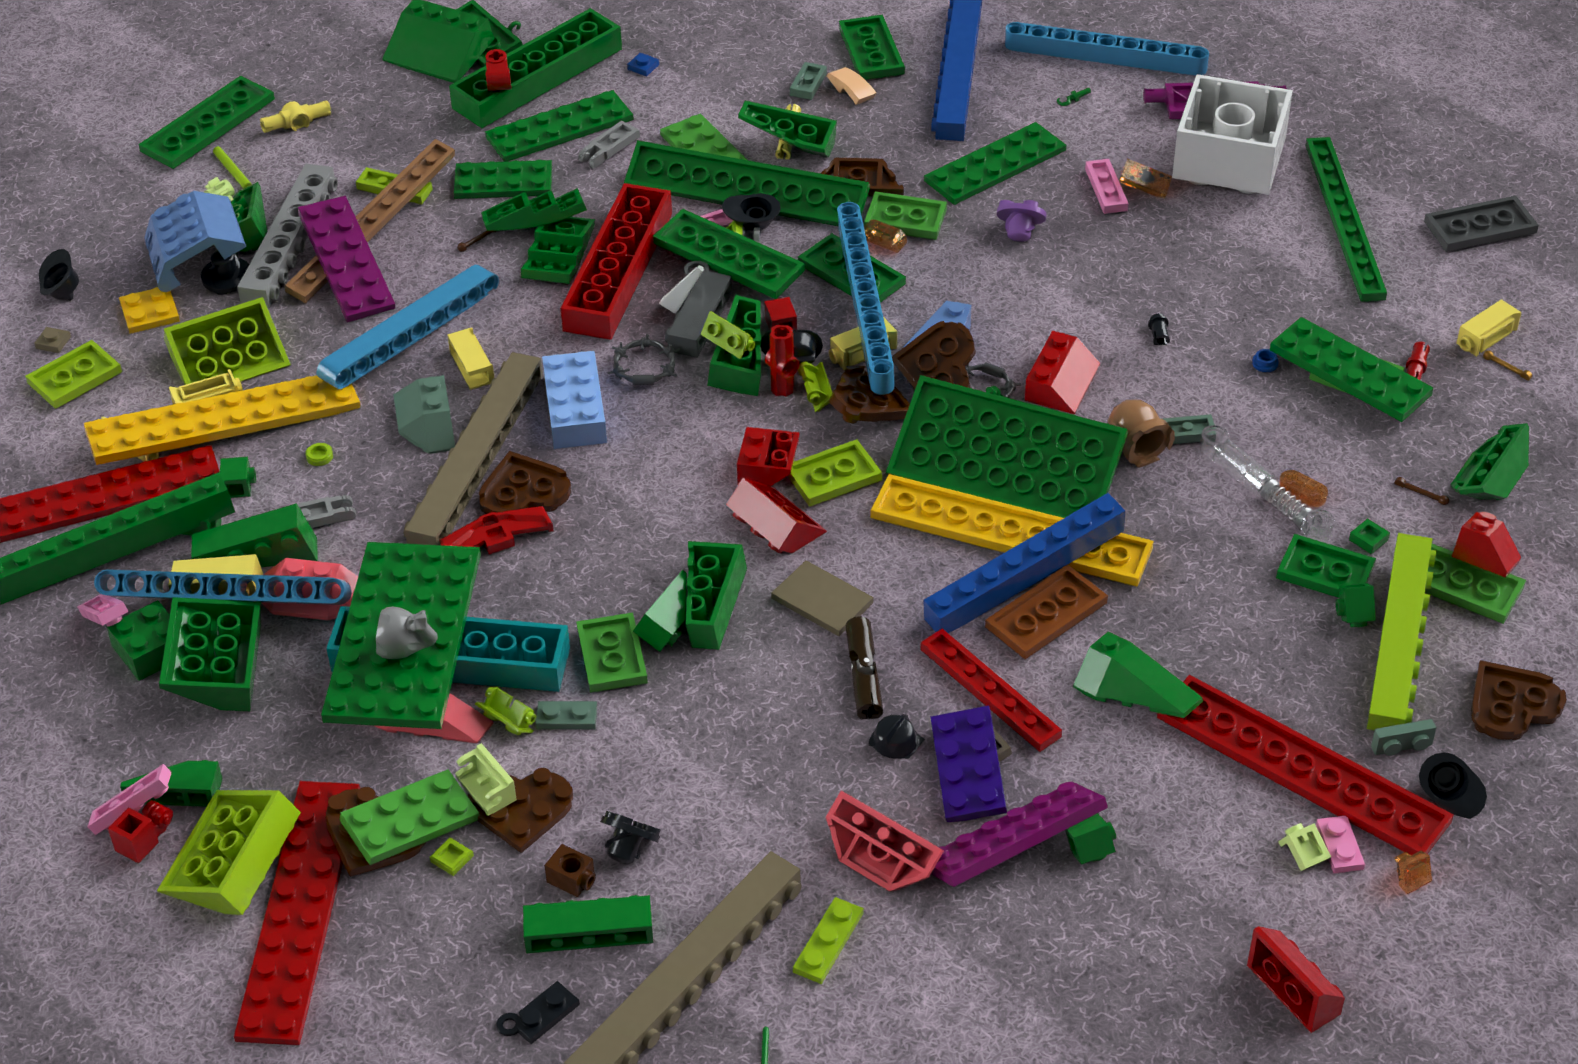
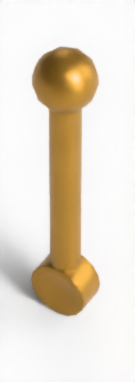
M1487 350L1483 353L1485 360H1492L1515 372L1527 381L1532 378V373L1529 370L1522 371L1494 356L1492 351Z

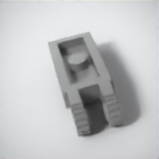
M620 121L589 142L590 144L580 151L578 158L583 163L590 159L589 166L595 169L605 162L606 159H609L640 137V130Z
M349 495L325 497L298 504L311 528L355 519L357 515L355 508L351 507L353 500Z

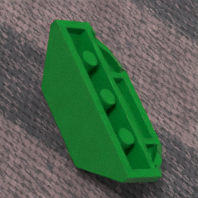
M1528 424L1502 426L1497 431V435L1489 438L1478 447L1450 484L1453 490L1461 495L1480 500H1502L1507 498L1529 466Z

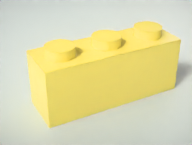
M256 554L173 561L171 572L263 575ZM169 579L168 587L171 589L172 582ZM198 579L193 580L190 585L192 593L195 594L200 588ZM226 580L221 581L218 586L219 593L223 595L228 589ZM254 581L249 582L246 586V592L251 596L256 591Z

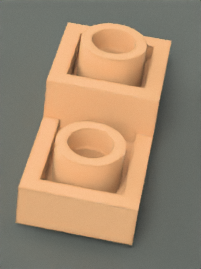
M844 67L827 74L828 79L839 93L846 91L856 105L874 98L877 93L864 78L849 68Z

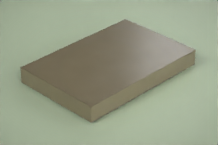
M807 560L771 592V599L837 636H840L846 630V623L849 619L861 616L873 604L874 597Z

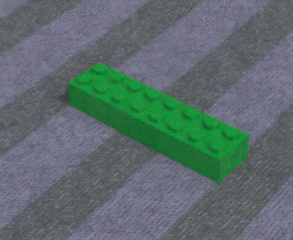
M589 8L507 54L512 89L488 92L486 66L449 85L452 109L482 129L622 50L621 27Z

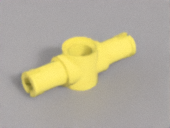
M327 100L313 105H300L295 101L289 102L283 106L282 111H279L278 114L260 118V125L264 133L279 128H292L294 131H297L296 129L308 127L315 118L331 115V107Z

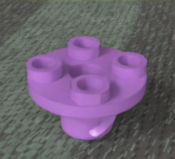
M1002 200L997 208L996 215L999 219L1006 221L1005 229L1007 236L1013 241L1024 242L1031 238V231L1035 228L1034 225L1046 221V211L1038 207V202L1033 200H1025L1023 203Z

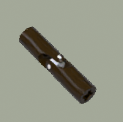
M853 617L846 623L849 657L852 663L851 670L857 716L861 720L868 717L869 719H876L882 716L883 705L876 662L873 661L875 649L871 622L866 617Z

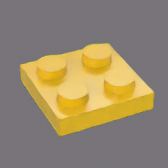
M158 287L150 290L119 297L129 334L180 322L171 291L162 292Z

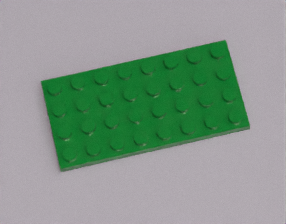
M920 375L886 469L887 476L891 474L1065 518L1109 492L1128 430Z
M367 542L321 713L323 723L442 729L481 557L480 547ZM393 606L403 608L412 614L425 610L427 623L437 633V641L434 645L419 650L405 658H382L376 654V634L381 610Z

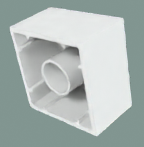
M1197 74L1177 130L1172 178L1187 180L1195 185L1210 184L1232 188L1246 194L1261 193L1269 195L1286 139L1293 90Z

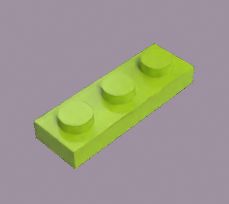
M366 167L356 180L357 190L379 194L398 174ZM428 182L409 202L423 204L433 190L432 182Z
M835 897L795 962L793 973L822 984L861 919L863 908Z

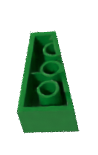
M735 295L726 320L750 334L755 342V347L752 351H744L742 358L739 359L717 345L710 362L707 386L740 394L758 396L761 380V301Z
M296 503L192 534L191 558L203 559L256 554L261 567L275 566L285 558L318 561L317 537Z
M688 541L686 626L691 647L719 650L747 571L742 544Z

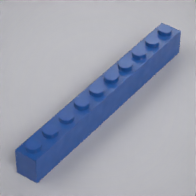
M950 0L946 34L944 35V48H942V61L940 62V75H938V89H936V103H934L931 132H936V140L964 141L982 0Z

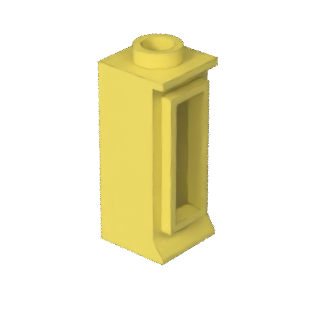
M1501 299L1462 324L1456 344L1462 350L1469 351L1477 357L1479 352L1482 353L1512 333V331H1516L1522 312Z
M884 318L890 349H897V330ZM859 327L830 338V360L833 364L838 363L843 370L846 369V366L856 365L865 361Z
M473 328L447 334L450 353L469 389L472 390L491 384L494 379L493 365L489 362L475 334H473Z
M228 369V373L177 388L169 387L173 404L243 390L240 379H234L230 369Z

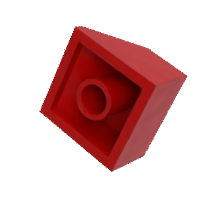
M1476 512L1461 527L1451 556L1505 578L1521 560V556L1504 522L1497 520L1495 515L1488 512Z

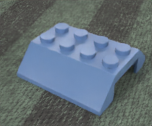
M199 191L182 194L175 202L158 208L150 216L144 238L153 271L156 275L157 285L162 292L171 291L181 285L173 272L174 267L212 245H215L224 259L246 247L230 199L227 196Z

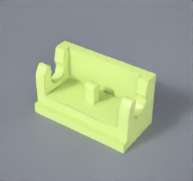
M481 743L476 746L477 748L464 754L457 760L459 766L470 763L458 770L455 775L456 779L489 816L517 799L514 780Z

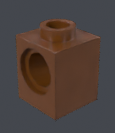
M564 844L560 845L544 865L546 882L576 897L584 889L589 890L596 879L593 858Z

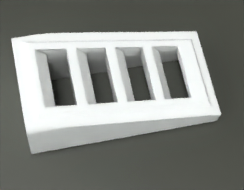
M700 265L695 267L662 297L659 304L673 313L679 311L702 274L703 267Z

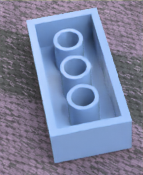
M595 351L542 356L554 449L607 443Z

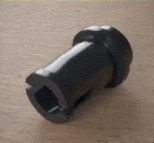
M1160 313L1150 317L1148 327L1152 330L1154 345H1167L1170 342L1167 330L1169 321Z

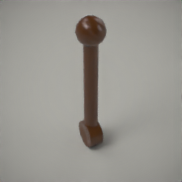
M498 230L485 231L465 243L461 242L458 244L457 249L460 252H464L470 245Z
M1397 477L1394 485L1402 488L1405 487L1437 500L1441 505L1449 503V498L1446 495L1439 496L1409 484L1403 477Z

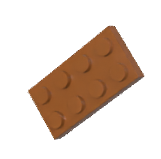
M1067 564L985 620V628L1022 658L1027 659L1107 604L1108 595Z

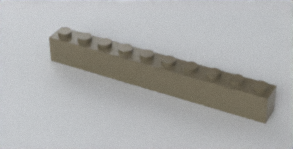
M512 352L507 361L502 363L500 373L497 378L492 380L488 393L482 396L480 406L476 412L472 413L466 429L461 431L456 446L450 449L448 459L444 466H440L435 481L428 486L422 502L417 504L412 519L406 522L403 534L406 537L407 544L440 545L439 540L451 534L543 376L541 358Z
M770 851L588 1037L564 1064H637L639 1055L646 1048L651 1049L656 1045L660 1038V1033L667 1026L672 1027L677 1023L681 1016V1011L688 1004L693 1005L698 1001L702 989L709 982L715 983L722 973V968L729 961L734 962L739 958L743 946L749 940L754 941L759 937L763 925L769 919L775 920L782 910V905L788 899L793 900L798 896L802 887L800 868Z

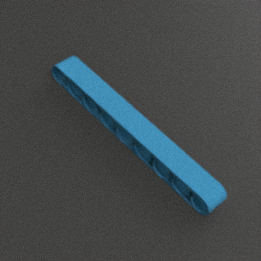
M1021 22L1007 24L1005 31V47L1011 51L1195 76L1197 74H1205L1208 68L1209 51L1201 46Z
M475 264L325 357L317 367V376L337 389L347 387L487 296L490 290L498 287V276L480 265Z
M107 569L99 572L94 580L95 588L100 594L114 597L162 599L178 597L341 605L348 602L352 594L349 583L345 580L330 577ZM114 576L116 585L112 590H109L107 581L110 577ZM142 577L144 581L143 588L137 591L135 589V581ZM170 578L172 582L171 589L168 592H164L163 582L165 579ZM198 579L200 588L193 594L190 585L193 580ZM226 580L228 589L226 593L221 595L218 591V586L221 581ZM254 581L256 591L253 595L249 596L246 592V586L249 582ZM282 582L284 592L281 596L277 597L274 593V587L277 583ZM310 583L313 591L308 598H305L302 594V588L305 584ZM338 584L341 588V593L338 598L333 599L330 595V589L333 585Z

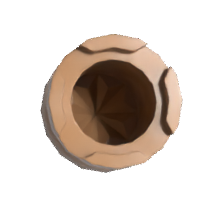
M1140 399L1125 400L1113 408L1107 419V424L1128 430L1123 447V455L1138 468L1159 461L1160 459L1157 456L1166 447L1170 450L1175 440V432L1165 420L1160 419L1153 406Z

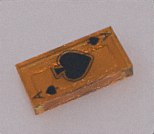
M1127 158L1119 182L1156 197L1165 198L1172 176Z

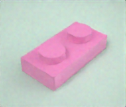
M1338 816L1317 819L1316 827L1331 855V858L1328 860L1333 874L1364 870L1365 863L1348 817Z

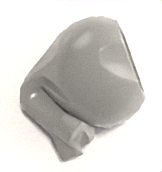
M394 606L381 610L376 634V654L382 658H405L419 650L434 645L437 641V633L427 623L425 610L416 614Z

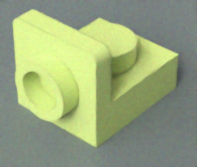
M1302 823L1285 830L1287 836L1278 841L1281 847L1288 845L1300 871L1331 858L1315 823L1305 828Z

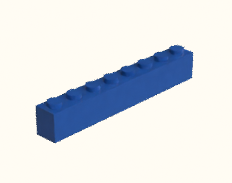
M1109 493L1103 495L924 599V620L935 632L943 628L947 633H950L1124 532L1125 510Z

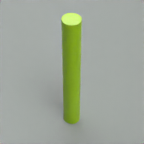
M217 146L213 149V154L243 189L252 185L221 147Z

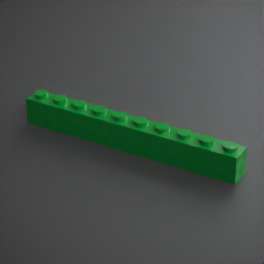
M220 473L205 477L1 557L0 605L200 527V521L208 519L210 523L235 513L228 489Z

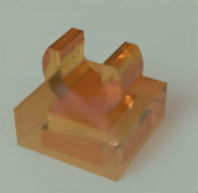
M1422 850L1412 856L1407 852H1403L1394 857V860L1398 862L1396 871L1398 872L1399 886L1405 893L1409 894L1432 881L1430 856Z

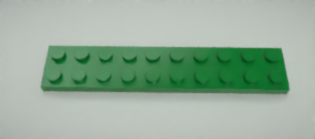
M637 140L624 183L670 190L671 196L720 205L731 196L759 193L769 194L780 203L779 216L838 226L837 208L842 203L853 202L858 204L862 216L870 188L869 182Z

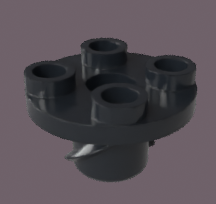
M216 250L211 255V262L201 271L202 284L206 289L218 295L235 292L238 290L237 286L245 274L249 263L244 259L238 258L235 254L224 259L220 252Z
M606 811L605 816L602 815L600 820L601 823L615 828L612 838L607 840L605 847L608 848L607 855L617 862L631 864L635 861V858L639 859V847L642 838L656 843L659 842L661 830L653 826L633 821L631 818L610 811Z

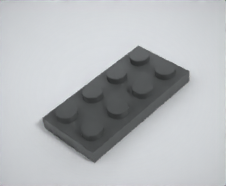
M1517 196L1427 213L1424 219L1425 224L1446 252L1535 234L1539 227Z

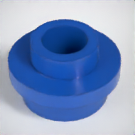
M1261 349L1253 356L1252 365L1258 371L1272 372L1278 368L1279 360L1277 355L1270 351V349Z

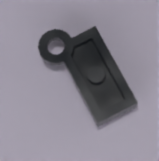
M556 981L521 1009L519 1015L515 1013L501 1015L496 1023L497 1030L504 1036H513L519 1033L532 1044L580 1005L579 999L561 983ZM513 1020L516 1024L512 1029H506L503 1026L504 1022Z

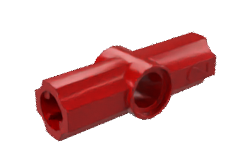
M779 324L771 328L770 350L765 356V363L771 367V392L776 396L787 397L793 393L794 375L800 365L799 360L794 357L793 329L788 325Z

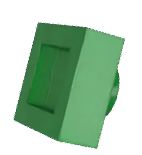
M1366 519L1350 532L1349 541L1366 552L1373 554L1389 540L1390 532L1373 521Z

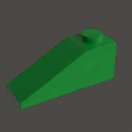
M684 570L665 589L633 630L634 633L659 652L662 651L667 643L673 646L682 634L678 629L685 621L687 573Z
M188 760L167 767L171 771L168 790L157 799L151 798L144 805L153 800L161 805L207 807L216 790H220L223 779L218 761ZM147 774L121 782V791Z

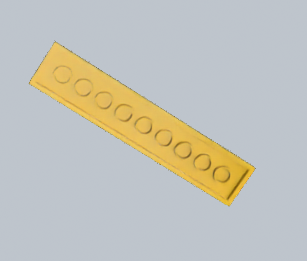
M316 375L120 416L85 422L84 429L95 463L100 465L329 417L360 408V401L352 383L343 389H337Z
M891 474L888 475L870 510V518L1004 553L1064 519ZM1120 533L1068 565L1078 572L1138 587L1152 552L1154 541Z

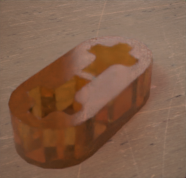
M874 219L869 220L864 226L868 242L896 253L907 244L905 233L896 227Z
M1287 470L1281 473L1279 479L1280 488L1285 487V492H1291L1290 496L1295 495L1297 500H1301V502L1312 507H1320L1326 503L1328 489L1325 485L1295 470Z

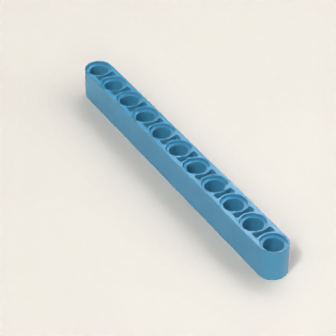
M845 202L837 208L838 230L871 390L876 394L885 395L894 390L892 355L860 207L856 203Z

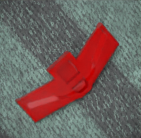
M543 506L491 512L481 515L473 522L441 538L439 543L444 546L480 547L484 545L488 554H492L515 546L513 535L544 530L553 532L554 528Z

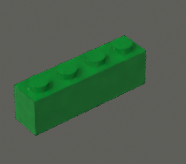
M650 895L523 905V931L526 954L653 943Z

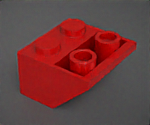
M746 427L737 461V485L744 477L772 486L790 475L800 432Z

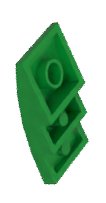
M578 188L557 198H555L552 190L531 200H529L526 192H523L481 212L487 231L516 230L564 220L586 211L587 208Z
M569 217L538 226L535 230V241L528 249V260L521 268V278L570 284L588 245L595 226V219Z

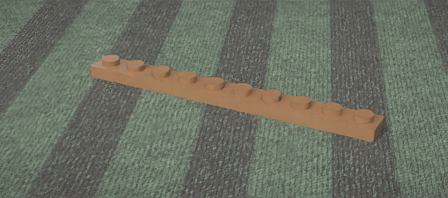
M434 139L356 216L367 242L455 156V149ZM317 255L285 285L286 293L304 303H307L328 282Z

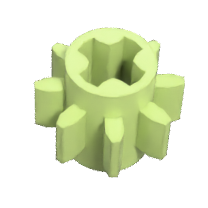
M215 177L207 182L205 193L227 196L230 201L234 200L232 196L235 194V191L228 180L220 181L218 177Z

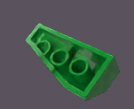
M746 100L738 114L739 119L806 153L829 157L835 144L837 120Z
M258 182L236 192L233 196L234 200L231 201L246 247L240 250V252L244 253L251 249L252 251L258 250L268 232L261 186Z
M1109 631L1089 647L1073 684L1075 689L1096 701L1106 702L1107 699L1122 701V706L1132 707L1133 704L1148 706L1151 712L1185 718L1203 702V698L1132 642Z

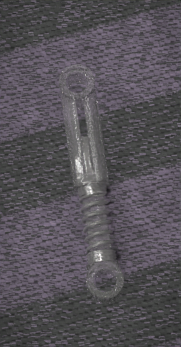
M1210 425L1202 430L1199 453L1204 459L1215 462L1259 499L1264 498L1269 503H1272L1273 507H1277L1279 511H1282L1284 515H1288L1289 520H1293L1300 527L1304 537L1327 544L1331 541L1335 519L1330 512L1322 509L1312 510L1309 507L1306 508V504L1301 505V500H1296L1295 495L1290 496V491L1285 492V487L1280 488V483L1276 476L1229 440L1228 432L1223 427Z

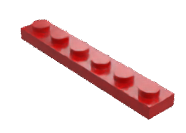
M943 628L921 642L920 650L985 706H989L993 713L1036 750L1041 752L1062 737V729Z

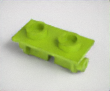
M709 312L700 335L739 359L742 358L744 351H752L754 349L755 342L750 334L714 312Z
M802 362L798 373L805 381L807 400L813 404L815 412H819L829 404L832 394L824 365L820 362L815 367L808 362Z
M489 687L485 692V697H487L485 702L475 703L476 706L484 710V716L506 724L505 729L513 734L521 735L522 733H532L535 731L529 727L536 720L534 710L519 700H514L511 708H509L513 697L499 687Z

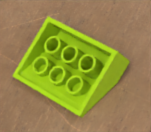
M263 297L164 328L165 344L184 385L228 373V369L231 370L234 379L239 378L240 382L291 366Z
M216 790L157 891L223 914L243 915L249 907L259 885L264 881L272 862L278 856L288 834L293 830L294 824L301 812L279 790Z

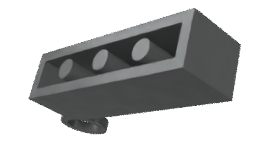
M692 261L685 265V277L690 273L689 270L691 268L698 267L699 265L705 271L700 275L690 294L685 299L682 309L676 312L672 327H668L665 334V342L668 343V346L671 344L674 350L680 348V351L675 353L698 358L707 341V338L700 334L709 312L712 311L720 316L732 294L731 276L709 272L708 264L702 261Z

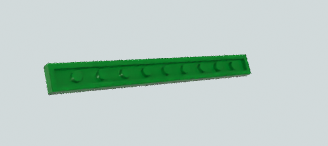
M1306 138L1305 147L1361 302L1386 300L1387 290L1331 138Z

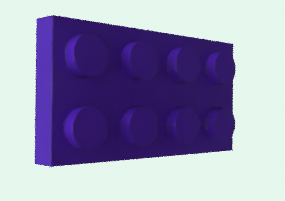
M983 706L930 716L946 821L960 822L1007 813L990 707Z

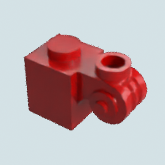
M153 800L144 806L141 814L128 807L108 828L114 850L139 864L159 843L158 836L165 832L172 821V809Z

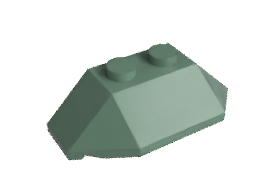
M444 375L417 379L393 394L398 432L402 437L429 454L450 451L451 448L455 447Z

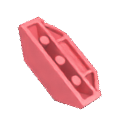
M285 558L263 575L330 577L345 580L351 587V598L348 602L341 605L261 603L274 615L332 620L337 618L340 606L350 607L358 576L338 563ZM282 582L277 583L274 587V593L279 597L284 592ZM310 583L305 584L302 588L303 596L308 598L313 591ZM335 584L330 589V595L333 599L338 598L341 588L338 584Z
M840 791L826 815V821L830 827L839 861L888 891H896L929 878L944 850L843 791Z

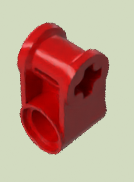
M501 49L490 50L485 56L488 92L512 89L506 52Z

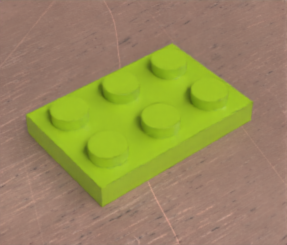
M90 340L27 374L25 377L27 384L57 409L122 373L121 365L97 343Z
M858 439L794 461L788 478L810 507L882 481V471Z

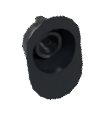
M764 193L731 196L725 199L722 204V209L726 216L734 221L743 223L745 228L753 231L754 228L766 229L781 209L780 203L775 197Z
M58 249L52 252L41 264L39 283L42 295H50L58 300L65 298L71 301L73 299V291L78 286L79 277L72 267L71 256L67 250Z
M793 329L794 357L799 360L800 364L802 362L813 363L815 358L822 352V339L811 330ZM771 330L761 337L760 347L765 356L770 350Z
M891 714L878 722L875 731L869 739V746H872L882 756L891 759H908L925 739L917 734L911 721H909L908 715Z
M1446 752L1436 753L1427 758L1421 765L1419 772L1420 785L1438 807L1453 815L1467 819L1478 815L1485 807L1487 794L1484 784L1470 767L1455 754ZM1437 788H1440L1441 790H1445V791H1449V792L1444 793V792L1439 791Z

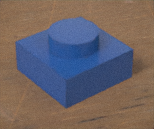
M639 53L627 64V70L647 77L659 66V59Z

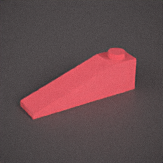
M450 693L442 729L375 727L386 732L397 733L399 731L413 733L417 736L430 735L447 740L478 743L493 725V721Z

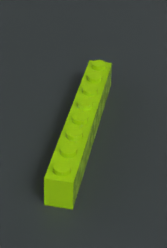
M1398 533L1368 716L1367 729L1369 730L1412 722L1413 709L1408 708V703H1414L1417 685H1412L1411 683L1412 679H1418L1420 662L1415 661V656L1421 657L1424 639H1419L1418 635L1419 633L1424 634L1427 617L1421 616L1422 611L1428 610L1430 594H1425V589H1431L1433 572H1428V567L1434 568L1436 550H1431L1433 538Z

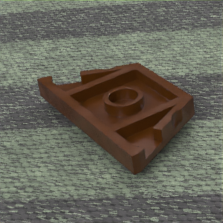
M835 157L829 163V167L820 173L869 182L870 188L867 196H874L875 191L904 195L903 185H898L895 174L892 170L888 169L884 159Z

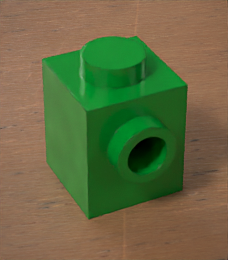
M248 456L222 458L220 460V475L228 489L230 498L251 497V484L256 483L255 467H250Z
M1368 583L1339 585V599L1335 601L1337 616H1341L1342 621L1350 623V627L1367 626V621H1376L1374 586Z
M1098 813L1065 830L1070 850L1081 865L1090 861H1100L1107 855L1116 852L1113 840L1116 839L1115 830L1111 822L1106 823Z

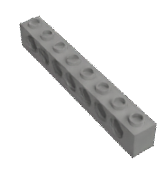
M305 163L237 286L241 304L263 297L267 308H270L272 302L278 300L282 284L287 283L288 273L291 268H295L299 252L303 253L305 241L308 237L299 217L298 207L330 199L331 192H335L338 186V179L334 176L333 167Z

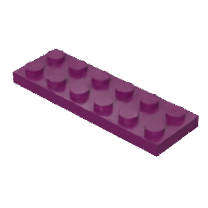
M346 195L298 207L299 217L346 322H352L395 309L393 297Z
M1062 783L1056 790L1035 797L1031 803L1023 807L1013 808L1007 812V815L997 820L985 822L981 828L958 836L956 841L946 846H940L939 848L944 850L931 875L955 887L1107 809L1106 798L1077 783Z

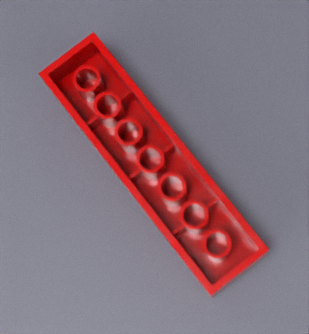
M623 184L560 308L563 332L612 340L657 245L653 244V235L669 222L671 218L672 201L670 190Z

